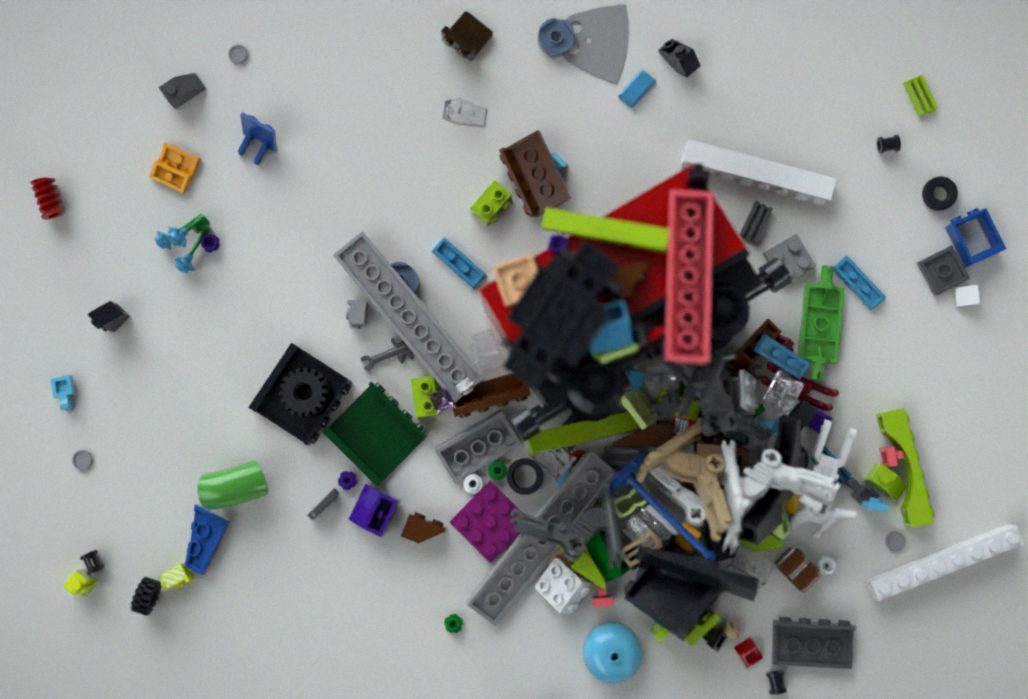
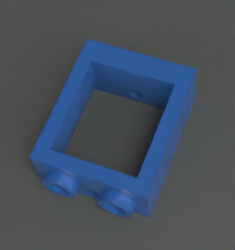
M978 208L967 212V217L962 218L960 215L950 220L951 224L945 227L965 268L1006 249L986 208L980 211ZM977 218L991 248L971 256L957 227Z

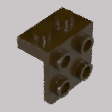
M466 11L451 28L445 26L441 30L442 41L447 46L453 47L462 58H467L471 62L492 38L493 32Z

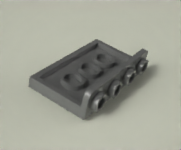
M782 616L779 617V620L773 619L771 663L773 665L852 669L853 631L856 630V626L850 624V621L838 620V623H831V620L818 619V622H811L810 618H799V621H791V617Z

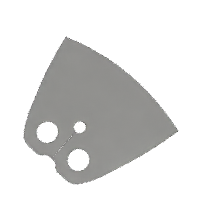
M626 5L600 7L576 13L566 18V21L570 24L579 22L582 25V29L580 32L575 33L574 44L579 47L578 54L570 55L566 53L562 56L571 64L597 77L617 84L624 65L628 44ZM590 37L591 42L586 43L584 39Z

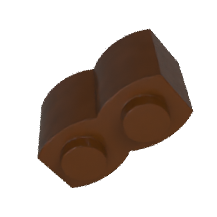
M789 547L773 564L800 592L805 593L821 577L817 573L819 569L812 562L809 564L804 559L805 554L800 549Z

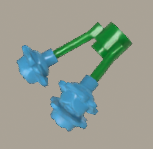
M199 214L180 228L170 227L167 234L161 233L158 230L155 241L161 249L167 248L170 250L171 243L173 246L185 247L187 243L185 236L188 235L191 229L197 234L201 232L194 246L185 257H174L176 261L175 267L179 271L188 273L189 270L195 271L191 262L193 254L201 243L202 238L209 232L207 228L211 224L204 215Z

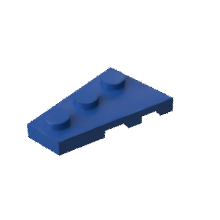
M195 504L194 522L191 524L192 534L191 540L188 543L185 567L200 575H204L230 521Z

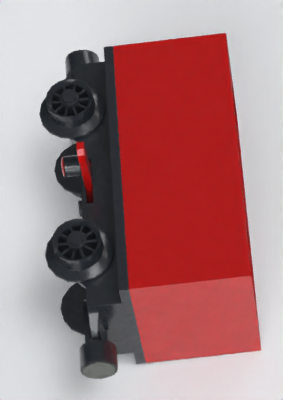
M691 164L604 215L603 218L669 229L670 190L711 191L708 186L707 190L686 188L688 170L694 169V165ZM714 196L709 352L723 349L731 341L732 337L737 336L746 327L750 317L748 302L769 290L776 293L792 283L789 270L778 258H774L759 267V274L755 272L747 259L750 256V252ZM573 235L567 237L566 241L569 244L567 250L574 251V253L579 250L585 241L621 264V266L642 262L649 264L646 269L649 272L642 283L640 281L634 286L637 289L630 300L626 298L624 302L629 319L633 317L638 321L647 319L648 326L652 324L654 330L647 336L648 344L642 347L638 344L639 350L605 363H601L592 357L590 347L577 367L560 357L553 371L563 377L561 383L557 385V383L548 378L539 390L531 387L543 407L539 404L529 410L525 406L510 415L512 423L525 442L542 432L539 428L540 426L569 409L576 417L585 421L597 422L607 418L615 411L625 391L632 386L625 371L647 358L652 360L662 354L660 350L665 348L668 244L665 253L628 245L609 244ZM547 249L533 257L537 270L541 265L547 268L548 262H551L556 254ZM495 279L479 289L484 310L501 339L507 337V339L515 343L523 330L506 319L515 304L508 307L505 306ZM604 291L597 302L604 305L620 300Z

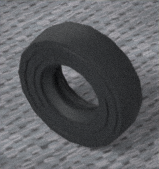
M943 176L934 177L929 180L922 191V198L926 206L937 211L946 210L951 207L958 196L955 183ZM936 187H942L946 190L947 196L944 200L940 201L934 197L933 191Z

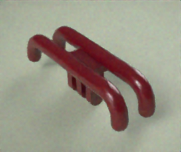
M767 363L766 367L769 371L790 381L786 387L770 380L767 376H762V384L797 400H806L816 408L825 411L833 410L831 403L819 401L806 394L810 393L811 389L827 396L837 397L839 395L837 389L827 388L804 377L799 380L782 368L774 365V363Z

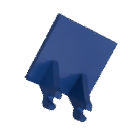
M242 112L240 114L242 130L246 136L238 149V155H244L254 138L262 143L254 158V164L259 165L268 149L273 152L277 150L275 130L270 125H264L259 122L253 115H247Z

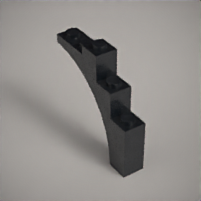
M782 414L778 418L776 451L781 456V463L789 467L805 469V451L801 450L800 418ZM769 488L767 493L756 500L749 512L742 518V529L739 532L740 539L758 545L782 524V505L793 497L794 493L791 490Z

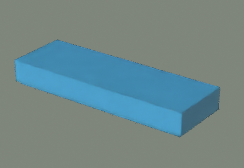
M445 237L432 250L433 254L473 289L486 277V274Z
M847 255L834 266L833 271L870 311L886 298Z
M765 334L762 335L753 350L801 380L811 364Z

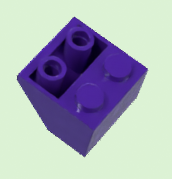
M365 484L348 520L382 537L391 522L400 500Z

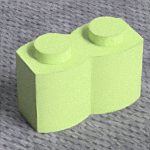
M642 484V486L649 492L645 484ZM633 488L628 495L621 496L614 501L616 515L619 519L627 518L635 509L645 506L648 502Z

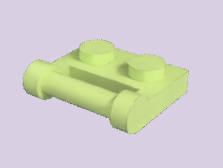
M641 387L640 390H630L623 395L621 402L643 430L660 416H657V412L650 414L649 406L652 403L641 390L643 388Z

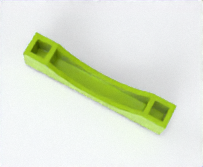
M904 408L876 414L880 433L887 437L898 451L903 450L905 458L902 459L906 469L908 486L900 509L905 527L914 528L934 523L935 513L929 504L928 498H930V494L924 485L923 479H925V475L919 466L918 460L920 456L914 447L913 442L915 438L909 428L908 423L910 419L908 413Z

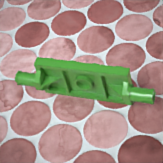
M827 265L821 266V281L818 284L806 283L804 285L798 356L813 363L811 380L823 381L824 364L838 363L844 288L836 287L832 283L834 267H828Z

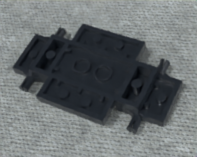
M585 241L574 254L565 248L561 249L562 252H559L558 255L568 262L559 276L541 265L506 318L523 331L515 343L507 339V337L502 339L503 341L500 344L510 350L509 356L502 367L535 390H539L548 378L557 383V385L561 383L563 377L553 371L560 357L572 365L578 366L613 313L598 303V299L608 288L617 294H620L621 291L614 288V286L620 290L623 289V286L613 281L614 275L621 264Z

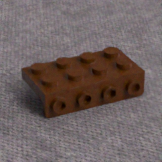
M539 130L507 148L499 149L501 154L499 155L500 160L506 165L508 177L514 182L516 186L515 192L524 203L523 209L528 216L536 218L544 214L545 208L553 209L572 199Z
M512 373L480 382L470 393L463 396L456 403L452 400L453 413L455 417L465 418L474 411L482 413L490 410L489 407L495 405L503 407L508 405L509 401H524L528 399L527 396H530L531 393L524 381Z

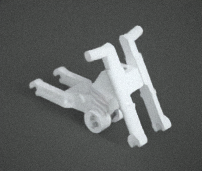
M825 419L824 425H821V431L812 454L815 460L812 472L830 478L833 477L834 481H837L839 477L837 470L845 466L857 430L849 428V433H846L838 459L824 455L822 451L832 424L831 421ZM802 481L803 484L828 491L829 493L826 498H835L837 491L831 492L828 489ZM803 494L800 502L807 506L793 518L789 517L788 519L791 530H794L800 524L802 525L804 521L818 523L814 525V532L811 537L820 539L822 533L839 521V518L855 519L856 511L838 508L830 511L832 504L824 505L822 502L811 499Z
M725 440L722 441L721 449L724 455V467L721 470L722 483L725 486L728 506L733 520V530L735 532H740L742 529L741 515H744L746 508L750 503L763 497L769 488L791 490L795 494L801 496L804 494L811 499L822 502L824 505L832 504L834 497L826 498L829 493L828 491L803 484L802 481L828 489L831 492H836L840 484L832 485L834 482L833 477L830 478L803 468L797 469L781 463V456L776 450L768 449L763 452L760 463L758 462L750 474L745 478H740L739 467L737 466L734 454L735 442L730 440L728 446Z
M659 466L647 472V475L654 476L649 478V482L654 484L685 511V522L696 530L702 527L705 520L708 522L703 501L699 495L681 486ZM750 468L744 469V478L752 471ZM722 489L728 512L731 514V510L728 506L725 489ZM733 520L729 523L727 536L722 546L723 553L726 551V548H730V555L735 551L739 532L733 530Z

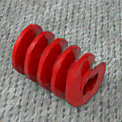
M44 177L30 182L33 185L32 190L35 192V198L38 199L37 205L40 206L39 211L43 213L41 217L44 220L55 219L62 215L61 211L65 210L64 206H58L63 202L62 199H56L60 196V192H54V190L58 189V186L51 185L56 181L55 178Z

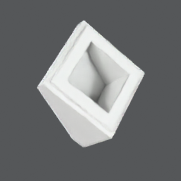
M978 285L954 288L956 307L980 304Z

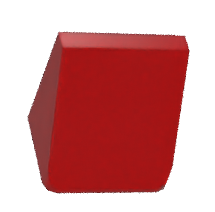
M750 637L734 647L746 668H749L763 658L758 647Z

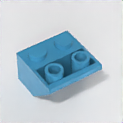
M624 300L603 305L613 313L591 344L590 351L592 355L633 345L630 321Z

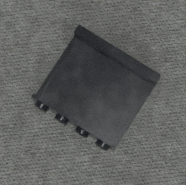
M291 343L248 408L258 412L304 442L305 445L310 446L311 443L315 444L318 440L320 429L322 427L325 428L331 419L329 416L332 411L335 412L341 404L339 400L343 394L346 396L350 391L352 381ZM298 368H309L322 372L324 374L323 377L328 378L329 382L327 384L331 385L332 389L329 390V393H332V397L328 398L330 403L324 406L326 409L323 412H319L318 415H313L312 417H301L291 414V411L284 408L286 405L281 403L283 396H279V392H283V388L280 385L285 383L283 380L285 376H290L289 372L296 371ZM308 385L301 386L298 391L299 397L303 400L309 399L312 395L311 388Z
M674 535L669 540L665 539L662 542L663 547L660 550L694 557L674 543ZM647 564L645 567L642 566L638 570L634 581L630 580L624 588L626 590L625 599L683 642L724 592Z

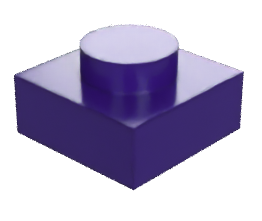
M816 408L815 415L806 426L819 434L821 425H824V420L832 421L833 419Z

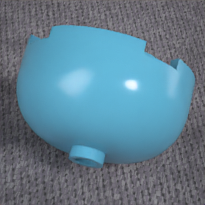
M604 622L591 630L584 640L582 653L585 665L589 672L598 680L609 684L621 683L630 679L639 669L642 661V647L636 634L626 625L619 622ZM611 654H618V656H615L613 659H611Z

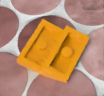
M164 143L158 160H155L149 178L184 193L197 170L201 158L172 144Z

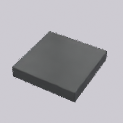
M952 245L917 262L934 296L970 279Z

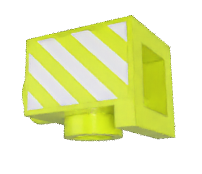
M181 563L160 575L162 579L160 583L164 590L170 588L176 590L184 586L185 582L188 583L195 580L190 569L185 567V563Z
M85 569L76 570L63 584V587L73 596L82 594L85 597L98 580L91 574L87 575Z

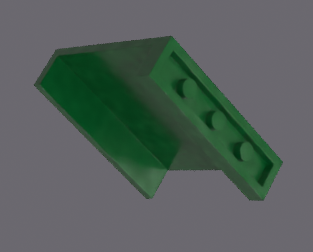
M370 382V386L330 426H326L322 432L376 486H379L427 437L425 434L427 430L419 422L415 425L411 421L413 416L405 409L401 411L397 407L399 403L392 396L388 398L383 393L385 389L378 382L376 384Z

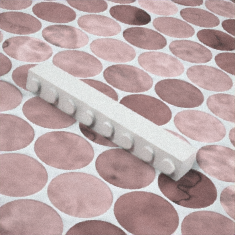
M690 139L686 144L681 166L685 168L691 164L700 163L703 164V170H710V176L718 175L726 181H740L739 183L745 186L755 185L758 186V189L764 191L774 190L777 194L783 196L787 194L793 195L798 200L808 199L816 205H824L831 201L836 183V178Z
M1007 524L864 581L871 598L880 601L1024 545L1018 527Z

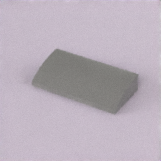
M500 409L434 449L453 482L457 483L521 445Z

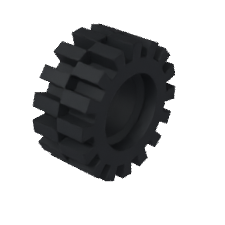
M148 577L141 579L132 598L131 611L145 616L150 615L161 592L162 586L160 581Z

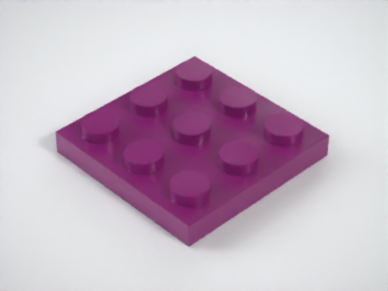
M490 480L451 519L450 523L491 563L520 534V532L514 531V527L517 524L509 525L511 519L519 517L518 515L511 517V512L520 509Z

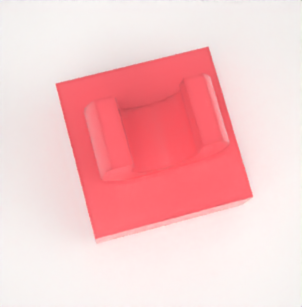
M894 446L879 448L882 463L885 467L898 466L897 459L905 458L903 450L895 451Z
M597 587L598 596L592 597L593 607L613 606V597L611 595L606 596V588Z

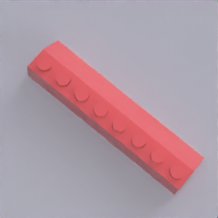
M670 190L665 360L696 365H704L709 362L713 192Z

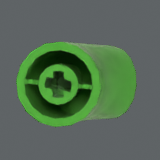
M251 461L233 468L203 474L198 482L197 493L201 505L207 510H214L242 504L268 495V486L259 464L256 461Z

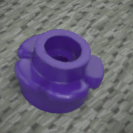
M205 235L201 241L202 248L209 253L214 250L216 251L220 246L219 238L216 235Z
M561 234L551 236L548 249L556 255L562 252V248L567 250L569 245L566 241L567 238Z
M342 472L340 478H338L339 486H342L344 490H350L357 484L356 475L353 472Z

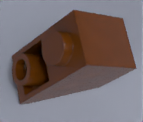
M642 262L620 266L614 275L613 281L623 286V289L620 290L614 286V288L621 291L620 294L615 293L609 288L605 291L618 300H625L626 298L630 300L637 290L634 288L638 281L642 283L649 272L646 269L649 264Z
M415 512L414 515L409 514L401 537L419 544L444 533L447 527H444V523L439 520L433 519L431 522L425 519V515Z

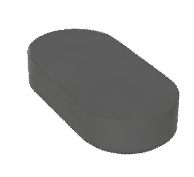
M334 488L307 516L314 520L339 495V492Z

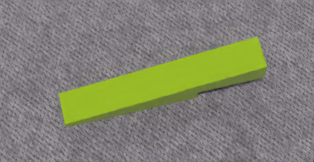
M545 208L541 229L619 246L628 245L665 253L669 238V229L552 208Z
M629 412L608 416L597 422L583 421L541 430V433L526 442L531 456L636 431L639 429V426Z

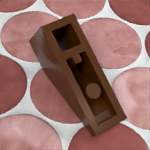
M768 318L735 351L737 359L728 362L738 372L739 370H746L760 356V354L753 350L762 335L765 334L775 340L782 331Z
M658 420L656 424L649 425L643 430H638L612 442V446L658 448L673 438V425H668V421Z

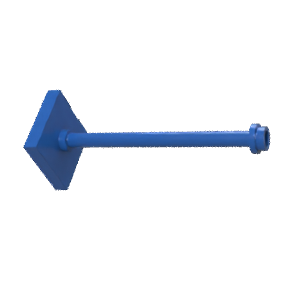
M640 453L614 477L610 483L611 494L613 495L625 483L627 485L630 484L704 559L712 561L716 557L714 551L711 550L709 552L635 479V473L646 458Z

